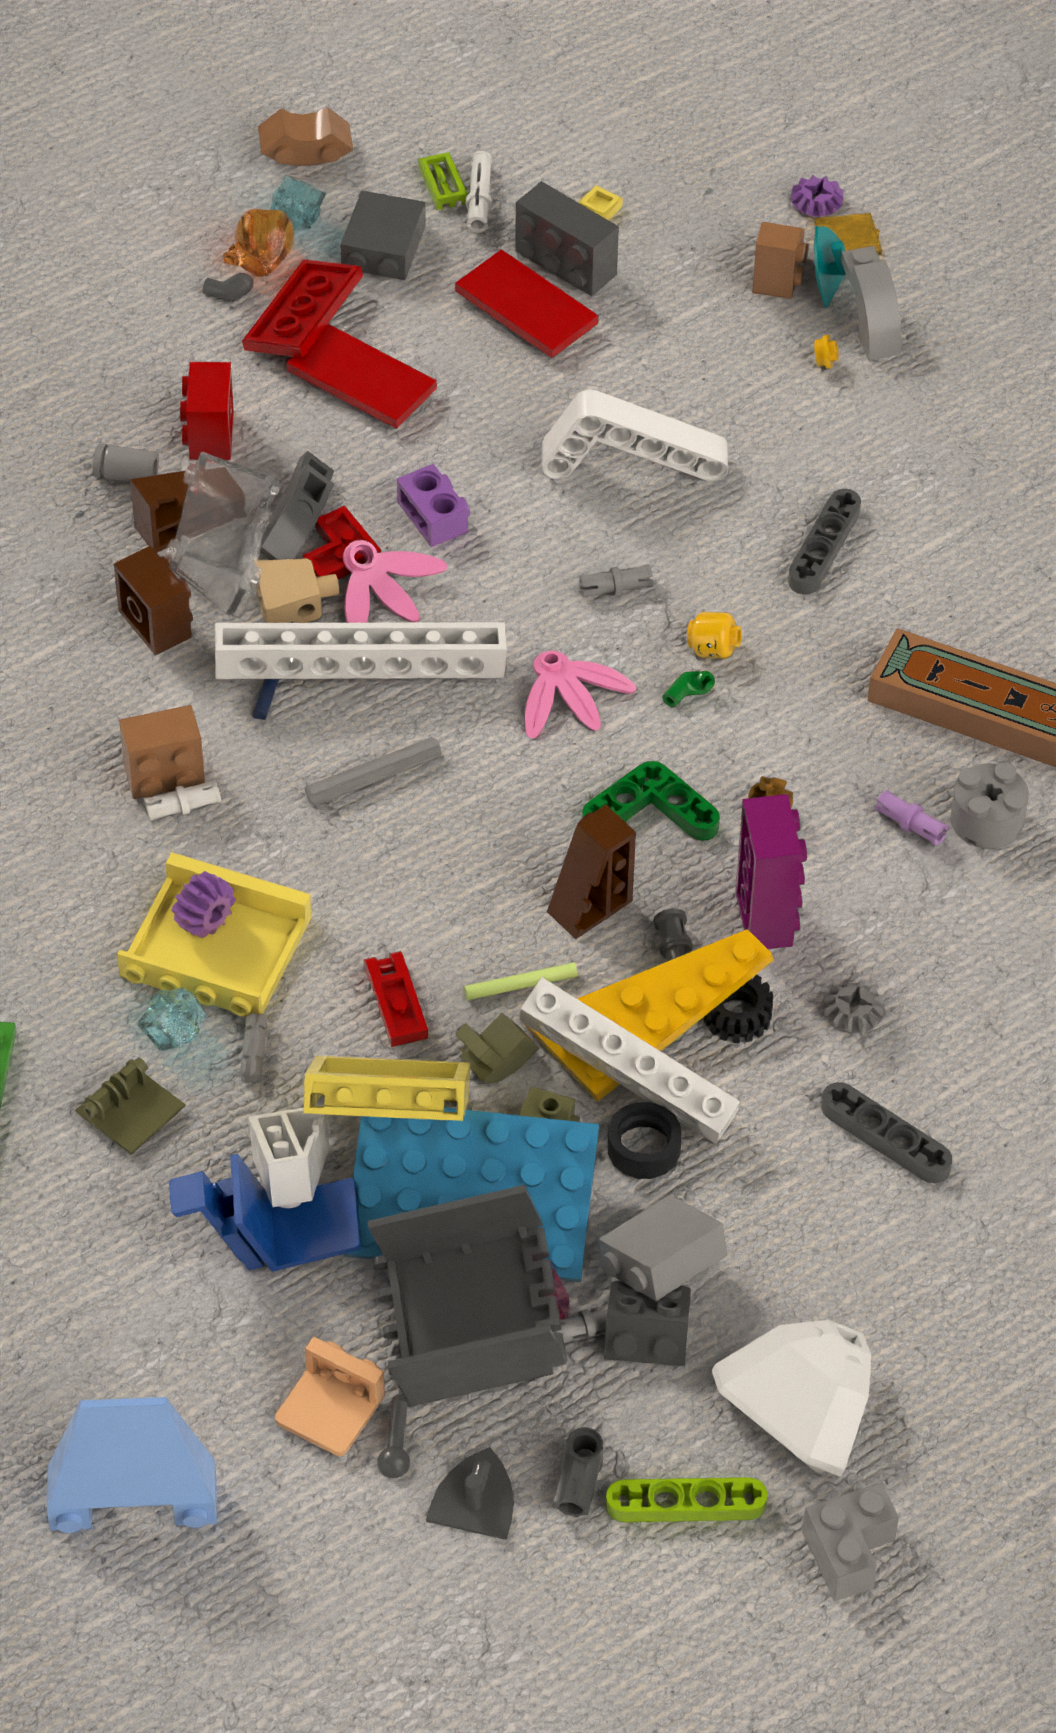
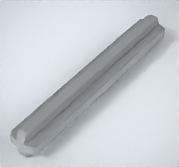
M430 737L310 784L305 788L307 799L313 806H317L439 758L442 755L438 740Z

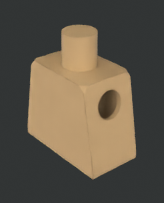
M307 558L253 561L255 588L265 623H308L317 620L322 616L321 598L339 595L336 574L316 577L312 561Z

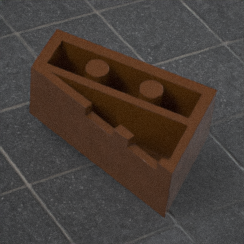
M226 464L130 479L134 527L148 546L151 545L156 553L247 515L245 490Z
M607 805L595 812L586 814L577 823L547 909V913L575 939L633 901L636 832Z

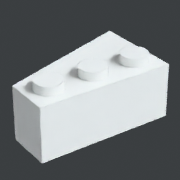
M303 1108L248 1116L253 1161L272 1207L294 1208L299 1206L301 1202L312 1201L330 1148L327 1115L303 1113Z

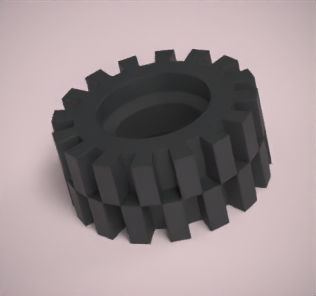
M756 974L753 979H750L705 1015L704 1022L706 1027L710 1026V1032L713 1035L720 1031L721 1040L727 1041L728 1036H733V1043H740V1037H745L747 1043L753 1041V1033L759 1038L763 1035L764 1029L768 1030L770 1020H772L773 992H769L770 986L767 982L761 984V976ZM731 1000H742L751 1004L753 1008L748 1012L735 1013L727 1010L724 1004Z

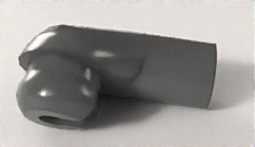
M238 273L223 282L206 278L203 284V294L227 301H235L253 288L254 281L249 274Z

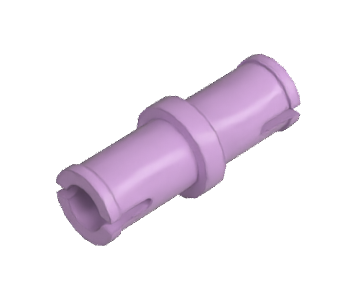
M885 790L879 796L877 802L883 805L876 804L875 810L898 822L902 830L906 832L913 831L936 846L945 839L947 834L943 833L942 830L947 832L949 826L923 812L922 806L917 803L911 805L892 794L889 790Z

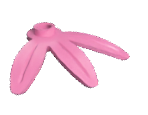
M356 540L351 542L343 553V562L352 573L348 581L344 602L347 623H367L370 608L369 586L383 605L394 614L411 623L418 622L420 615L413 601L403 588L387 573L405 577H425L443 573L447 569V563L439 558L422 553L405 551L377 553L375 547L367 541ZM356 553H360L365 557L364 564H359L355 561L354 555Z
M558 651L543 652L535 658L533 664L538 678L532 686L526 703V734L529 738H536L542 732L552 709L556 688L575 716L588 729L596 731L601 727L599 713L590 693L579 680L626 694L635 692L637 687L623 674L607 666L587 661H569L566 655Z

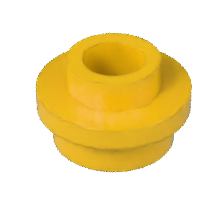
M823 335L822 339H815L814 351L817 366H825L826 369L833 368V361L839 360L837 341H831L829 335Z

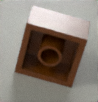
M150 545L114 563L118 611L155 656L192 638L191 622L193 621V615L189 608L191 591L183 578L178 579L173 573L172 567L165 556L160 557Z

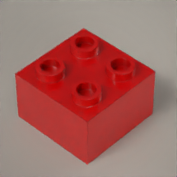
M189 362V375L182 376V397H187V400L180 401V421L187 422V425H182V446H189L190 460H231L234 420L231 362Z

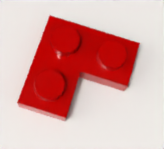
M344 505L318 518L315 529L327 544L302 556L303 559L307 558L312 561L316 577L336 574L338 580L351 573L343 562L344 550L351 542L364 540L371 543L377 550V553H381V549ZM356 553L354 555L357 563H365V557L362 554Z

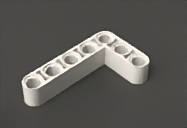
M584 390L578 393L542 442V470L546 476L553 479L568 477L596 441L707 481L721 480L728 473V445L725 438L596 390Z

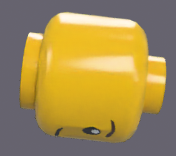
M703 611L696 616L695 620H691L688 624V646L693 648L695 654L701 658L726 659L732 655L735 647H740L742 628L736 625L735 619L730 613Z

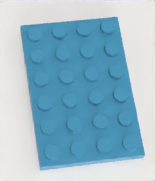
M444 1107V1112L457 1111V1109ZM465 1110L463 1121L361 1116L353 1180L356 1182L362 1248L343 1255L345 1257L373 1259L383 1255L368 1229L367 1221L526 1185L542 1218L543 1226L539 1227L545 1229L549 1256L545 1259L550 1261L553 1280L581 1283L599 1124Z

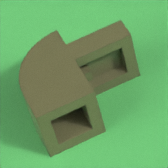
M501 1013L481 1034L466 1023L455 1033L465 1044L460 1049L463 1053L459 1057L464 1062H470V1069L485 1083H496L504 1080L518 1071L540 1049L504 1013Z

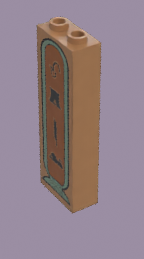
M896 629L870 677L869 702L1056 767V683L902 629Z

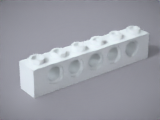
M541 977L520 1009L519 1021L646 1101L666 1107L676 1116L678 1121L717 1144L737 1113L740 1104L739 1100Z

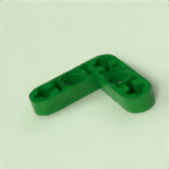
M646 761L587 802L582 810L583 818L586 814L595 812L607 805L626 822L652 803L689 836L701 841L714 838L718 834L720 824L719 811L668 767L657 761ZM627 793L634 796L635 800L624 804L617 801L616 797ZM678 795L684 797L687 802L676 806L669 803L668 799Z

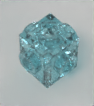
M285 175L281 186L273 194L272 205L269 211L279 216L278 223L287 228L296 230L297 226L310 229L320 215V206L326 196V192L299 178Z
M184 988L169 991L163 989L148 1002L149 1009L136 1024L160 1051L180 1048L183 1044L194 1039L200 1031L198 1026L206 1018L207 1014L199 1006L198 999Z

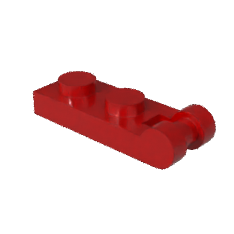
M402 952L390 953L388 958L377 960L376 957L364 959L365 973L368 981H370L391 1047L428 1039V1027Z

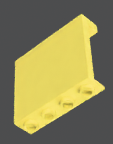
M171 852L165 863L167 878L127 952L119 950L117 953L120 977L126 978L135 984L143 983L159 988L167 994H178L194 999L206 1006L213 1005L230 1010L238 1016L246 1017L251 1013L263 1014L312 918L311 894ZM206 871L228 882L229 886L234 889L233 896L236 900L230 908L232 914L224 920L225 925H220L215 934H208L206 937L200 938L180 928L178 923L174 921L175 914L171 910L177 902L175 896L181 893L183 884H188L194 874L199 876Z

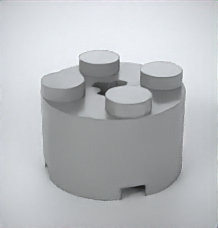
M1007 762L998 764L986 763L964 768L960 771L955 784L951 810V824L955 833L960 838L965 840V837L975 841V846L985 849L1001 848L1011 844L1016 839V835L1024 827L1029 791L1024 779L1016 772L1015 766Z

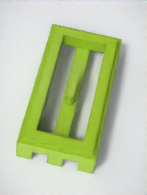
M450 152L418 158L419 170L436 210L443 209V204H448L449 208L456 207L457 201H460L462 205L466 204L468 194ZM439 162H444L456 192H451ZM429 164H431L433 168V171L436 175V178L439 182V185L444 195L440 194V191L428 166Z

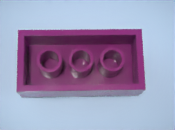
M788 794L742 800L735 893L743 929H748L767 949L792 947L794 931H800V917L797 908H802L803 904L799 885L805 884L802 862L807 861V848L805 839H798L797 832L800 831L799 813L797 809H791Z

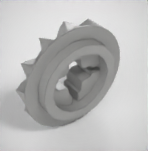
M845 979L840 986L832 985L830 992L825 996L824 1014L827 1020L841 1031L848 1033L867 1032L875 1028L884 1016V997L877 993L876 986L868 987L864 985L862 979L858 983H849ZM858 998L860 1001L853 1014H850L849 1004L852 1002V999Z

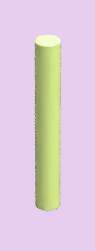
M575 962L466 985L464 986L466 1000L469 1001L534 987L541 977L551 983L578 977V971Z

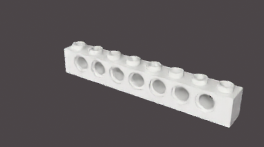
M505 622L215 623V679L504 678L507 652Z

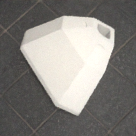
M830 1320L779 1325L714 1365L711 1371L718 1392L744 1412L812 1470L819 1473L827 1471L837 1476H842L869 1397L871 1352L863 1333Z

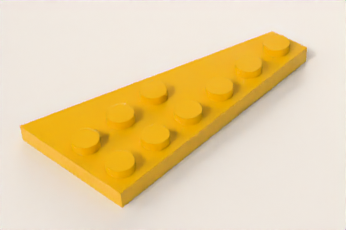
M746 929L577 999L657 1050L662 1051L774 960L772 953ZM525 1024L526 1029L597 1102L620 1085Z

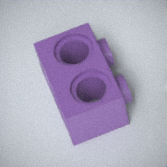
M434 464L397 478V503L430 547L468 532L469 505L464 497H459L453 490L449 477L446 474L442 475Z

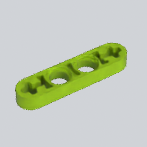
M751 1477L623 1479L612 1483L607 1489L606 1510L611 1518L619 1522L754 1520L762 1516L766 1510L768 1491L760 1480ZM667 1492L673 1494L678 1502L670 1508H663L657 1505L654 1499L658 1494ZM702 1492H712L718 1497L719 1502L713 1507H703L696 1501V1497ZM726 1493H731V1506H725ZM744 1493H752L754 1504H746L745 1498H743ZM642 1494H648L647 1507H642ZM621 1495L628 1496L629 1506H621L619 1500Z

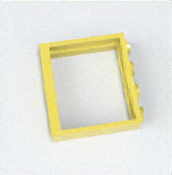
M316 1055L305 1073L303 1113L463 1121L469 1102L471 1063ZM321 1095H325L324 1106H316ZM445 1101H457V1111L444 1112Z

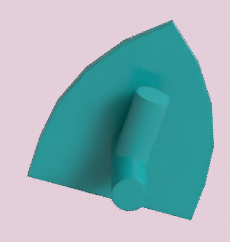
M815 226L814 265L816 280L824 307L828 308L844 275H846L841 263V253L846 251L844 243L834 231L828 227Z

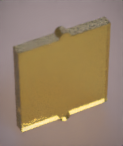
M871 213L814 219L815 226L828 227L834 231L844 243L846 251L874 246L878 256L882 255V248L879 242L880 231L875 229Z

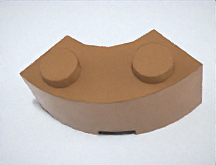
M329 107L304 115L290 113L281 108L258 126L261 153L281 164L308 166L335 162L353 150L349 123Z

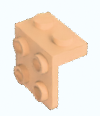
M313 1336L305 1348L306 1371L275 1414V1422L279 1427L336 1456H343L348 1452L385 1397L384 1371L368 1359L360 1360L346 1353L341 1346L334 1342H324Z

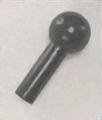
M404 1401L391 1402L387 1447L380 1452L377 1459L380 1473L388 1478L402 1477L410 1467L409 1455L403 1449L408 1403Z

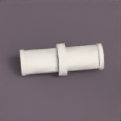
M216 779L187 788L180 785L175 787L176 791L144 798L150 821L180 812L183 815L190 814L191 809L222 802Z

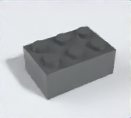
M542 181L516 201L515 251L523 257L532 260L548 272L557 275L573 287L582 290L590 296H593L617 275L619 226Z

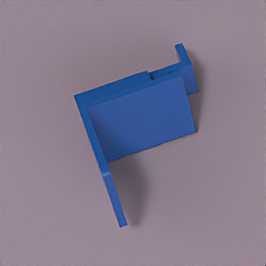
M238 1153L230 1155L232 1177L220 1180L218 1184L212 1183L203 1171L173 1178L169 1181L171 1213L175 1217H181L201 1211L248 1270L264 1267L265 1263L274 1272L358 1251L362 1248L357 1187L353 1178L317 1186L312 1201L301 1202L299 1206L294 1208L272 1207L266 1190Z

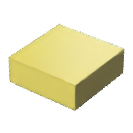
M595 185L578 203L610 220L622 208L623 198Z

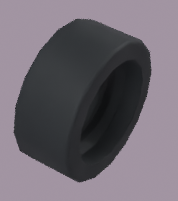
M636 1102L624 1106L613 1115L608 1126L607 1148L608 1156L613 1166L623 1174L636 1179H653L666 1174L676 1165L681 1154V1125L676 1116L664 1106L652 1102ZM650 1127L659 1130L667 1137V1145L661 1151L653 1154H638L622 1145L621 1137L630 1129Z

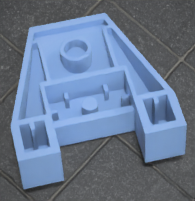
M166 1397L80 1400L48 1464L47 1514L50 1531L59 1530L64 1533H75L81 1529H92V1508L173 1505L175 1525L199 1528L206 1524H217L215 1459Z

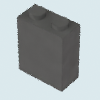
M361 190L340 244L341 264L361 266L363 273L406 280L426 227L425 202Z

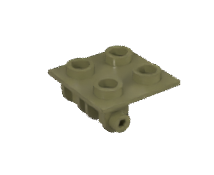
M139 1057L135 1060H128L126 1066L117 1074L111 1075L109 1081L103 1082L102 1087L92 1096L86 1097L85 1102L75 1110L77 1114L131 1155L186 1107L185 1103L145 1074L148 1066Z

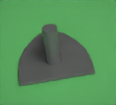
M490 1447L467 1457L448 1473L439 1484L431 1501L426 1522L507 1540L514 1508L512 1484L503 1463Z

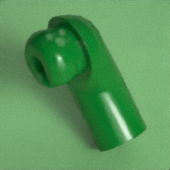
M706 670L701 672H684L662 695V699L668 706L674 708L685 696L704 695L710 692L715 685V678L711 672Z

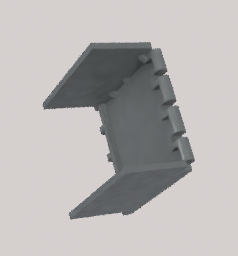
M526 1185L367 1221L368 1229L383 1255L372 1259L373 1268L375 1270L388 1269L391 1287L377 1291L378 1301L382 1303L393 1301L396 1323L382 1328L383 1337L386 1339L398 1337L401 1351L400 1359L388 1361L389 1374L394 1376L404 1393L394 1396L393 1401H404L408 1403L407 1407L552 1375L554 1374L553 1367L566 1364L567 1358L563 1334L556 1332L561 1329L557 1299L555 1296H548L555 1292L550 1261L545 1259L549 1256L545 1229L539 1227L543 1226L542 1218Z

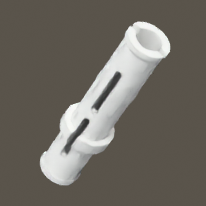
M477 151L471 156L470 193L466 197V208L468 210L467 227L474 233L483 232L488 228V212L492 206V198L489 195L492 156L486 151Z

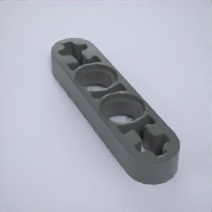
M846 488L834 491L828 499L790 566L788 583L794 592L803 595L811 594L821 585L859 517L861 498L857 492ZM846 504L843 515L839 514V507H843ZM833 525L841 531L831 534L825 532L823 528ZM813 549H822L826 551L827 555L824 557H814L809 552ZM807 567L810 568V576L807 575L805 579H803L805 573L807 572Z
M832 1083L824 1089L821 1110L829 1120L928 1183H940L949 1177L952 1167V1154L944 1145L846 1083ZM841 1099L846 1100V1104L842 1102L838 1103L837 1105L832 1104L833 1100L836 1102L840 1101ZM866 1116H873L880 1120L881 1125L870 1129L864 1127L860 1120ZM902 1136L909 1138L913 1145L907 1149H899L892 1144V1140ZM936 1160L941 1162V1166L939 1164H935L932 1167L927 1165V1162L933 1163Z

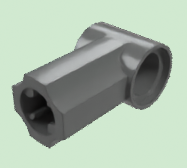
M581 1427L572 1431L567 1438L566 1454L553 1503L554 1508L563 1512L564 1515L579 1517L589 1514L598 1473L603 1466V1440L596 1430L589 1427ZM581 1449H588L593 1454L588 1457H582L577 1455L576 1452Z

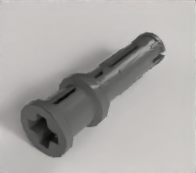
M670 908L655 915L653 919L654 926L660 932L661 937L659 944L660 954L667 959V962L690 953L693 949L691 938L686 934V913L681 909Z

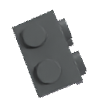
M613 1281L610 1287L604 1359L685 1366L691 1289L681 1285L655 1301L643 1293L635 1291L622 1281Z

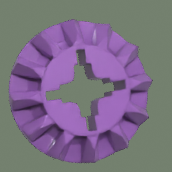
M812 175L810 180L800 178L799 183L793 185L791 201L797 210L806 215L816 217L827 216L835 213L842 206L843 189L839 188L838 181L829 182L827 176L818 179ZM817 192L823 193L819 194L818 197L816 196L815 200L813 199L812 194L815 195Z

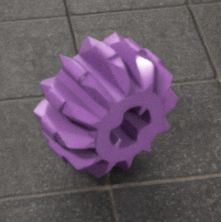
M206 871L199 876L194 874L188 884H183L181 893L175 896L177 902L171 910L175 914L174 921L186 932H190L192 935H197L200 938H204L208 934H215L220 925H225L224 920L226 917L232 914L230 908L236 900L233 896L234 889L229 886L228 882L221 877H217L215 874H210Z

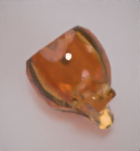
M248 210L237 223L235 244L229 247L228 252L224 253L223 263L239 266L257 277L268 276L286 258L294 246L295 233L292 221L281 210Z

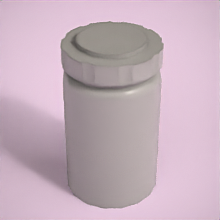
M100 443L94 453L93 475L95 478L130 483V479L158 475V452L114 445L108 446L107 444Z

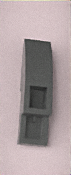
M306 451L299 458L284 498L274 508L257 550L268 560L296 558L314 528L333 489L334 483L331 482L334 470L309 451Z

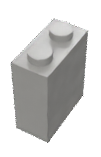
M670 1194L598 1239L601 1253L600 1264L604 1272L655 1301L728 1256L723 1223Z

